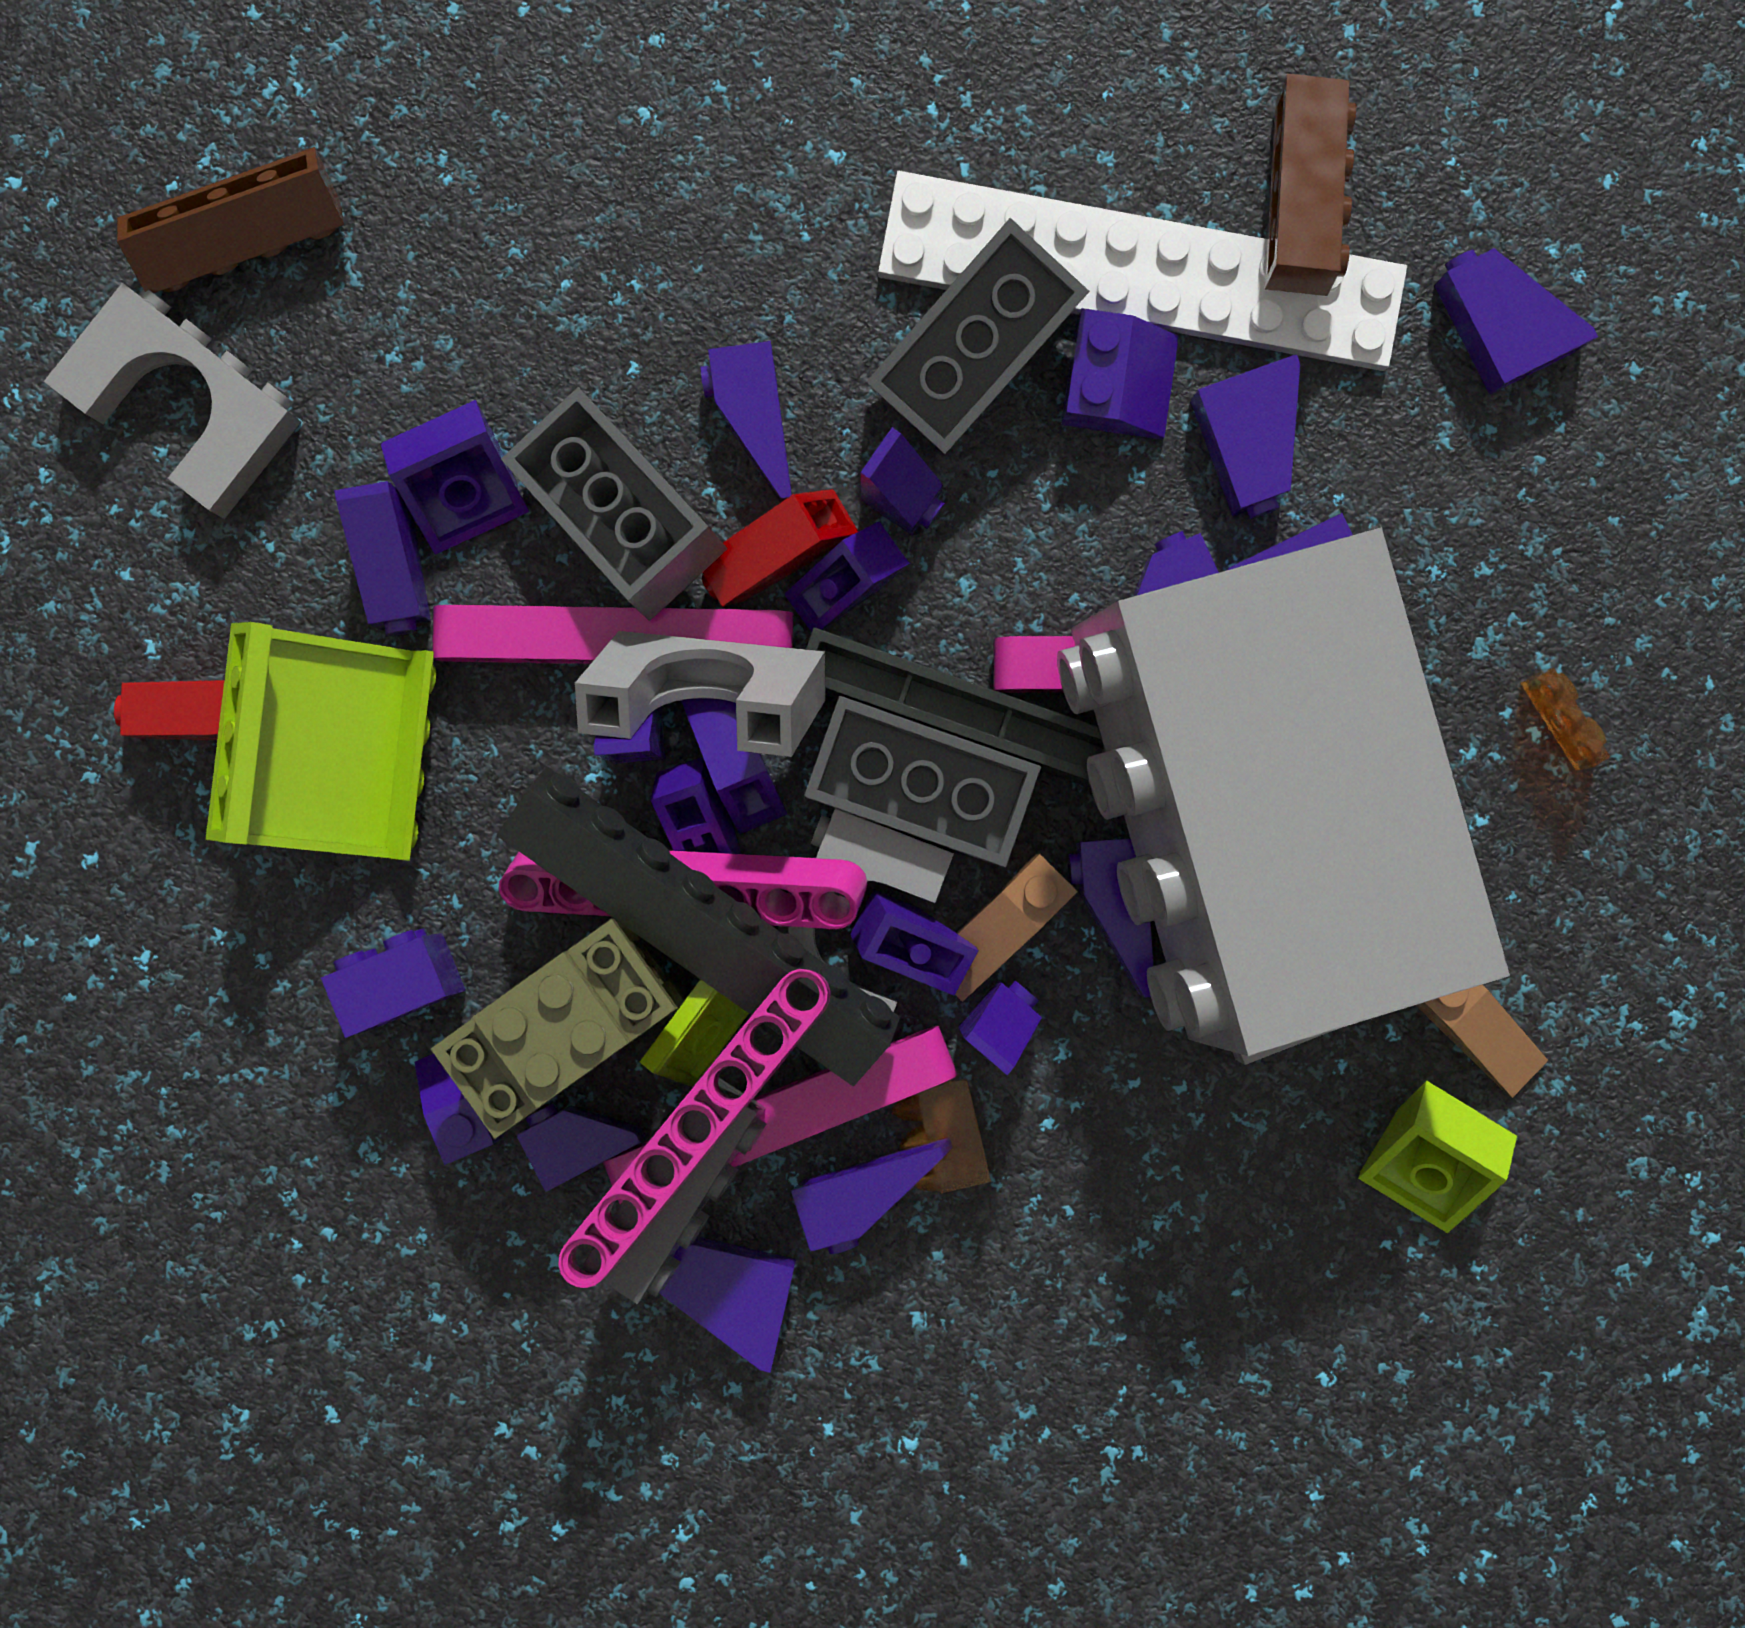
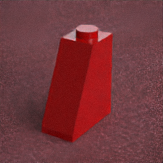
M834 489L793 494L724 541L723 544L727 547V550L702 572V582L708 593L714 599L719 600L722 606L744 602L830 552L842 540L859 531Z
M224 680L122 683L121 695L117 696L114 704V718L117 726L120 727V736L136 739L217 740Z

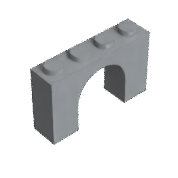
M121 283L44 382L83 413L104 424L133 386L148 372L162 366L174 364L187 365L198 369L206 379L211 393L212 409L210 419L201 437L168 479L209 511L225 519L301 423L300 420L287 411L293 402L268 382L260 390L248 381L247 377L251 374L252 370L227 350L221 358L206 348L212 339L190 321L185 319L178 326L165 315L171 307L150 290L145 292L142 289L138 295L124 283Z
M618 631L575 682L578 733L631 739L648 715L660 706L692 698L723 699L736 703L737 751L792 757L825 702V651Z
M836 808L831 818L824 815L821 816L811 841L812 845L820 848L816 858L851 861L860 866L866 874L867 881L884 883L933 903L936 902L954 853ZM778 927V931L796 938L806 951L825 963L817 949L815 928ZM853 983L868 995L882 999L894 1012L897 1004L896 999Z

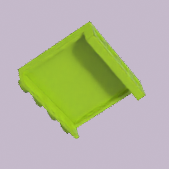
M255 622L231 623L206 840L410 861L411 849L415 846L418 837V825L415 821L416 802L424 785V773L421 769L422 750L430 734V721L427 717L428 699L436 682V669L433 665L434 651H410L274 629L272 628L273 625Z

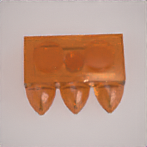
M1552 667L1539 671L1521 682L1524 690L1575 770L1593 768L1610 757L1604 747V744H1606L1604 732L1595 720L1584 716V712L1575 701L1578 699L1577 690L1563 673L1558 674L1555 668Z
M966 1077L944 1082L895 1103L891 1110L893 1115L906 1121L924 1123L914 1128L903 1138L899 1145L900 1149L904 1151L950 1137L953 1146L914 1185L915 1188L930 1192L940 1191V1194L991 1182Z

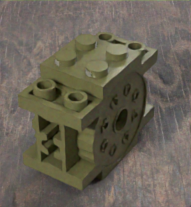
M613 918L520 982L430 1049L493 1138L496 1139L679 1008L686 999L643 939L620 922H616Z

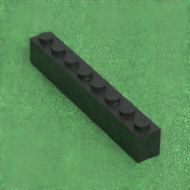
M813 628L806 650L825 651V695L835 699L842 696L1039 765L1041 766L1040 771L1091 788L1087 772V759L1089 756L1106 752L1099 727L824 630Z
M546 766L496 834V836L751 1015L789 972L797 969H807L821 974L828 982L831 991L830 1002L823 1014L796 1047L853 1087L890 1046L900 1017L892 1012L887 1003L878 997L868 995L851 983L838 968L826 965L806 951L802 944L793 936L781 933L761 919L751 906L743 902H737L720 890L706 874L689 868L671 855L661 842L647 838L627 824L616 810L602 806L589 797L569 777L557 774ZM808 978L798 979L789 990L790 1002L801 1011L812 1009L819 1000L818 986ZM772 1022L763 1023L783 1037L781 1029Z

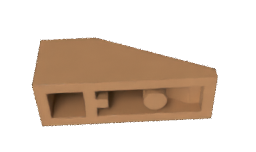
M1040 854L1034 855L957 933L975 945L979 950L955 994L962 1002L1032 938L1078 892Z
M1483 985L1416 1005L1511 1098L1549 1061Z

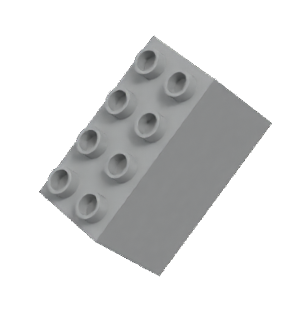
M1382 527L1119 600L1070 628L1075 647L1058 651L1057 667L1066 700L1075 714L1090 710L1095 712L1106 752L1088 757V778L1095 802L1102 816L1108 820L1124 815L1136 857L1118 862V883L1124 904L1132 921L1136 925L1154 921L1166 963L1149 967L1147 969V982L1157 1016L1167 1031L1185 1026L1188 1040L1251 1056L1510 976Z

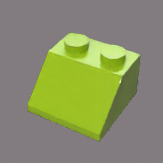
M1426 1081L1398 1108L1360 1171L1358 1179L1444 1232L1449 1233L1507 1181L1517 1135Z

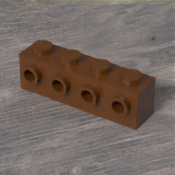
M1288 73L1285 77L1275 103L1265 290L1328 296L1337 277H1344L1346 274L1350 248L1348 244H1342V229H1346L1349 224L1352 198L1344 196L1345 182L1350 180L1354 164V150L1346 149L1347 135H1351L1356 118V103L1349 102L1350 80Z
M313 147L117 217V243L145 292L148 290L152 293L161 290L163 292H174L183 288L190 280L209 273L214 275L227 273L234 269L239 262L259 255L261 257L277 255L285 250L289 244L306 238L317 240L327 237L337 227L344 225L340 199L316 148Z

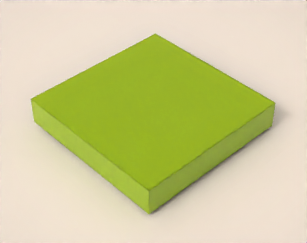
M700 979L646 1052L640 1063L654 1074L693 1087L708 1070L749 1013Z

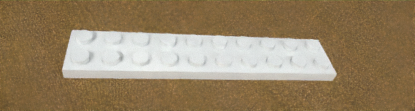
M897 170L878 277L947 290L1007 220L1011 218L1090 291L1071 312L1073 314L1079 315L1081 308L1134 315L1170 332L1293 355L1297 354L1299 356L1385 371L1389 367L1407 265L1349 254L1346 274L1344 277H1337L1328 296L1265 290L1268 239Z

